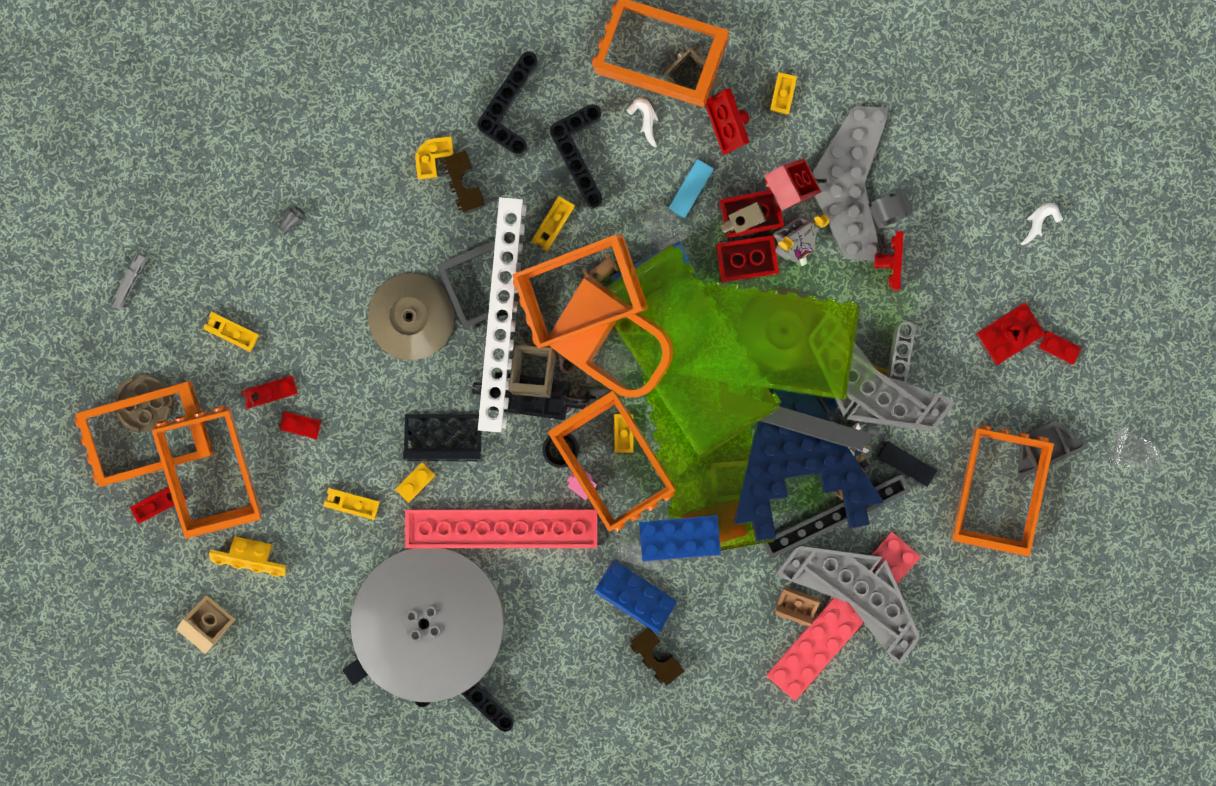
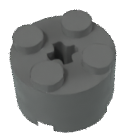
M904 188L868 204L879 228L897 222V220L913 214V209Z

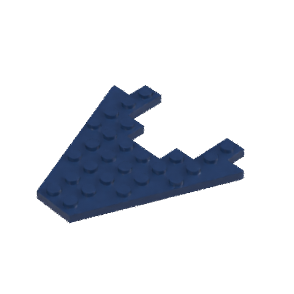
M804 379L768 383L765 385L762 396L763 402L831 421ZM757 420L734 525L752 523L756 542L776 539L770 500L788 497L785 479L820 474L823 493L842 491L849 528L870 525L866 507L881 505L883 500L848 447Z

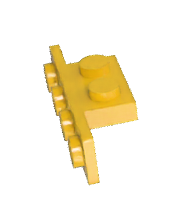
M234 536L229 553L210 550L209 552L210 560L218 565L228 564L237 569L247 568L256 573L266 572L275 577L286 575L285 565L268 562L272 549V544Z

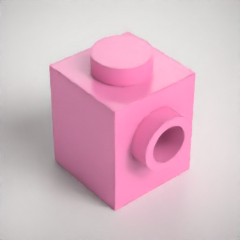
M585 471L593 486L596 487L597 483L591 480L593 476ZM572 473L567 479L569 482L567 487L586 500L588 498Z

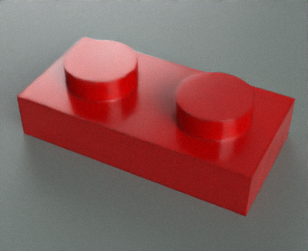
M1046 331V335L1043 337L1038 348L1074 365L1082 348L1050 331Z
M284 411L279 430L318 439L322 421Z

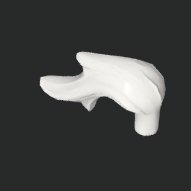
M638 97L626 111L630 115L637 109L641 112L643 125L640 132H645L648 142L653 147H657L653 137L652 126L653 121H658V118L650 102L643 97Z
M1055 203L1043 204L1027 219L1032 220V228L1020 245L1029 243L1038 234L1042 236V224L1047 216L1053 215L1056 223L1063 220Z

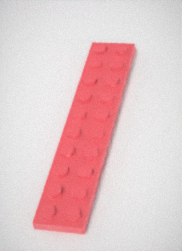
M406 509L405 548H597V511L595 509Z
M891 531L871 554L882 556V559L872 572L874 573L882 561L886 559L892 575L898 584L921 556ZM833 597L813 620L811 627L808 626L766 676L796 701L864 623L850 603Z

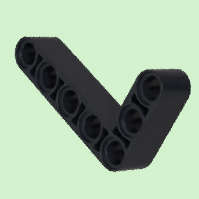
M525 52L521 55L477 122L478 129L484 136L517 157H521L527 152L526 141L500 124V122L538 66L537 57L533 52ZM526 58H533L534 64L526 66L524 60ZM515 74H522L524 76L523 80L515 82L513 80ZM507 89L513 91V95L510 98L503 97V92ZM494 106H501L502 112L494 114L492 112ZM483 122H491V128L483 130L481 128ZM506 132L508 137L506 140L500 141L497 139L498 134ZM515 143H522L524 145L523 150L520 152L513 149Z
M591 104L552 124L550 134L588 208L595 210L601 207L603 198L571 137L600 121L601 109L599 106ZM590 110L598 112V116L595 119L588 117L587 113ZM573 119H579L581 125L574 128L570 125V122ZM561 127L564 130V134L559 137L553 134L554 129ZM566 144L573 147L572 152L569 154L562 151L563 146ZM575 161L582 164L581 169L578 171H574L571 168V164ZM584 178L589 179L591 182L587 188L580 186V181ZM596 195L600 201L598 204L592 205L588 201L589 197Z
M479 682L462 693L499 730L508 732L513 728L515 719L512 713ZM480 691L483 695V698L479 700L475 699L473 697V692ZM414 701L419 707H426L431 703ZM489 704H493L496 706L497 711L490 713L486 707ZM507 717L510 719L511 724L504 726L500 720Z

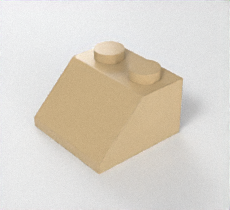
M206 595L187 614L176 630L206 654L236 619Z

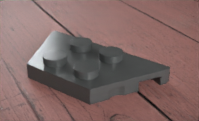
M1056 420L1027 432V434H1030V438L1037 439L1038 436L1047 437L1049 442L1054 443L1049 465L1088 448L1085 443ZM1019 444V478L1037 471L1041 448Z

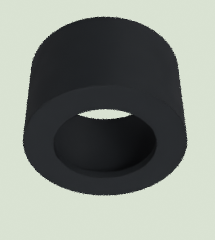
M569 433L563 438L570 441L572 452L577 458L579 444L576 438ZM549 435L542 446L545 460L553 467H568L565 460H557L552 457L550 444L553 440Z

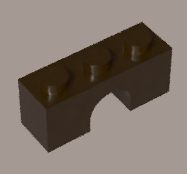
M466 150L445 157V163L442 165L445 174H450L452 181L449 182L452 193L456 192L458 199L455 202L458 210H462L466 214L486 207L479 187L467 189L462 186L464 174L473 171Z
M647 626L630 639L632 643L630 645L631 649L635 654L640 653L644 658L642 662L648 669L652 668L656 672L654 677L660 684L664 682L668 686L685 672L684 668L672 654L664 660L656 659L653 656V648L660 643V639Z

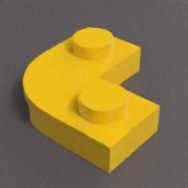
M451 136L426 140L419 147L415 155L418 180L438 178L435 159L445 158L454 154Z

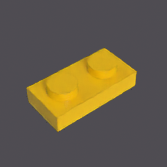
M778 72L770 111L789 115L797 76Z
M614 414V453H634V435L621 414Z
M422 462L395 490L409 503L436 475Z

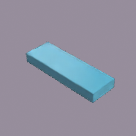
M697 159L668 209L685 219L711 175L713 168Z

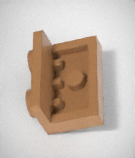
M784 586L776 604L775 614L783 619H790L800 625L811 627L813 617L820 604V599Z

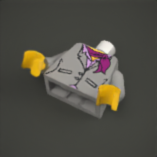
M824 213L820 217L816 216L814 221L800 216L773 234L778 244L775 252L783 259L796 262L797 266L806 265V256L816 248L815 238L817 231L820 227H825L830 220Z

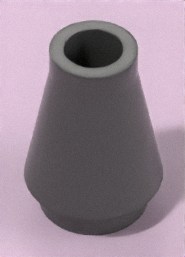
M292 205L291 208L288 207L278 228L287 234L304 220L305 213L295 205Z

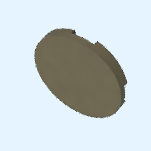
M137 375L125 380L120 385L114 399L119 401L167 386L154 376ZM172 395L116 410V415L127 428L136 432H150L154 425H156V422L169 419L173 408Z

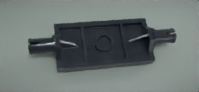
M495 372V379H500L503 373ZM520 375L519 383L544 385L545 379ZM553 380L550 398L513 395L509 390H506L505 398H509L508 409H504V412L566 421L568 407L583 410L586 405L578 404V402L586 403V398L570 396L571 382ZM474 382L472 387L480 388V390L472 389V394L481 395L482 383ZM493 387L490 390V395L493 398H498L501 395V391L498 387ZM495 406L490 407V410L499 411Z

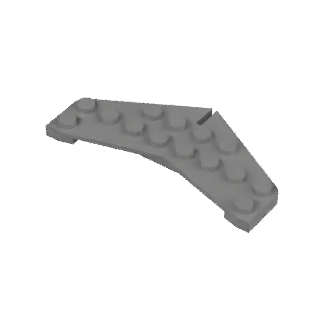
M854 107L812 172L815 179L826 180V183H817L821 193L814 197L822 213L830 220L828 226L843 256L849 260L874 261L875 253L880 254L874 221L868 206L869 200L865 181L887 120L888 108Z
M829 312L809 337V345L843 417L854 403L857 404L847 420L933 431L955 404L945 396L936 395L880 373L844 330L839 320Z
M801 545L795 547L776 573L786 580L850 603L888 655L901 665L919 641L920 635L886 559L882 561L873 573V569L882 559V556Z

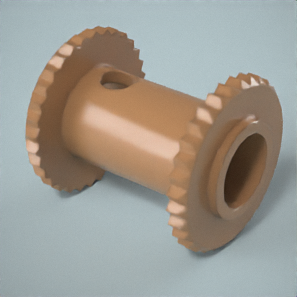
M603 253L605 260L588 273L584 268L582 269L585 278L592 277L599 283L614 271L616 273L620 271L613 259L606 253ZM598 274V278H594L593 275Z

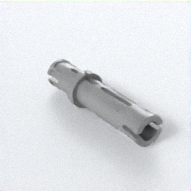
M136 253L132 264L126 269L127 273L110 303L112 306L122 310L137 278H140V273L148 258Z

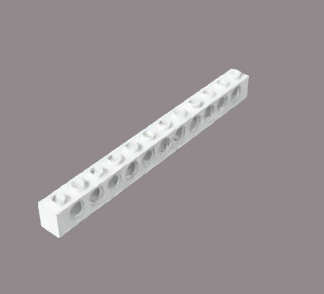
M499 197L478 430L502 432V428L506 429L507 417L503 416L504 409H508L509 398H505L510 378H507V373L512 368V359H509V351H513L514 348L511 332H515L516 321L512 319L513 313H517L518 301H514L515 293H518V290L513 285L514 278L512 274L521 271L518 255H522L523 243H520V235L524 236L525 224H521L522 216H526L527 205L523 204V199ZM509 214L517 216V221L514 224L506 222ZM512 233L515 235L513 243L505 242L504 237L506 234ZM507 252L513 254V260L509 263L503 261V255ZM503 272L511 273L512 278L509 282L501 280ZM502 291H508L510 294V298L505 302L499 299V294ZM501 310H505L508 313V318L505 321H500L497 318V314ZM499 329H503L506 332L504 340H498L495 336ZM500 348L504 351V357L497 360L494 357V351ZM500 368L503 375L500 379L493 378V369ZM493 387H498L501 391V395L498 398H493L490 395V390ZM492 406L497 407L499 410V415L496 418H492L488 414V410Z

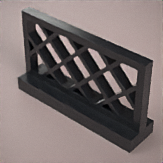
M405 414L404 461L482 462V431L478 430L479 414ZM409 419H418L422 425L413 431L409 427ZM431 419H437L441 423L434 432L426 425ZM450 419H456L460 423L453 432L445 425ZM469 419H478L477 427L472 432L464 425ZM425 426L431 434L423 441L417 433ZM444 426L451 434L442 441L436 433ZM462 426L470 433L463 441L455 435ZM415 435L421 441V444L417 448H409V440ZM433 436L441 442L436 448H430L426 444ZM452 436L460 442L455 449H451L445 444ZM473 436L477 440V449H469L464 443Z

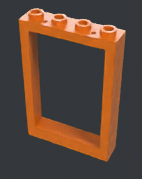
M618 0L617 3H614L611 10L612 18L607 21L605 26V37H601L599 42V53L594 56L592 61L595 74L705 107L729 40V30L631 0ZM624 9L714 37L695 90L604 62Z
M615 234L512 274L514 278L513 285L518 290L520 305L525 310L526 322L531 327L532 339L538 349L649 309L623 234ZM612 247L633 306L549 337L529 278Z
M192 380L76 413L75 423L81 430V442L87 448V461L93 467V479L95 483H98L99 487L162 470L163 466L162 462H157L105 477L87 418L178 392L186 416H193L195 412L201 411ZM205 422L189 425L197 451L172 458L175 466L211 456L214 453Z
M614 391L606 394L548 431L554 444L609 532L613 529L617 532L624 528V522L629 519L633 522L642 516L640 512L645 509L648 512L659 506L657 502L661 499L667 501L675 496L673 492L677 490L676 486L621 398ZM613 405L617 407L666 488L616 519L612 517L563 438Z
M217 406L213 408V411L209 412L205 410L197 411L193 416L189 417L181 415L170 422L167 420L156 422V425L152 428V433L185 539L261 520V508L230 406ZM225 416L251 505L191 520L164 431Z
M980 424V428H974L951 539L955 542L1030 557L1054 443L1049 442L1047 437L1038 436L1037 439H1033L1027 433L1019 432L1018 435L1010 434L1011 430L999 428L998 432L991 430V426ZM981 436L1041 448L1022 541L962 529Z

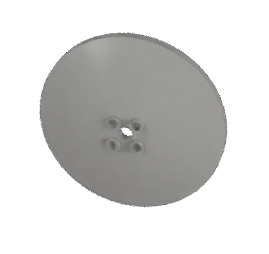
M412 548L384 560L363 582L354 601L351 615L352 642L363 669L376 684L387 692L402 699L416 702L446 700L460 695L473 687L486 675L493 665L500 650L504 632L503 608L491 579L469 558L443 548ZM423 618L429 621V627L425 630L421 629L419 625Z

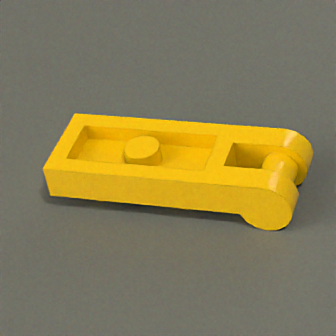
M558 196L531 242L535 245L539 244L543 247V250L548 252L575 205ZM543 233L550 236L548 240L541 237Z
M211 311L210 319L207 324L205 323L203 329L252 352L260 335ZM217 321L221 323L219 329L214 327Z
M328 487V497L324 501V507L372 520L376 519L380 501ZM336 496L341 497L339 504L334 502Z

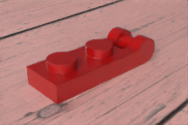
M292 375L242 390L241 393L242 396H245L246 409H250L296 395L298 390ZM257 393L259 400L254 401L252 394Z
M169 487L129 507L138 524L175 506L174 501L168 495L171 493Z

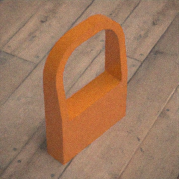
M592 277L584 278L549 334V337L632 306ZM641 312L627 318L653 334L662 347L661 362L648 383L642 388L633 389L625 386L593 363L594 357L617 321L550 345L551 348L588 375L624 397H639L654 390L673 359V345L667 332Z

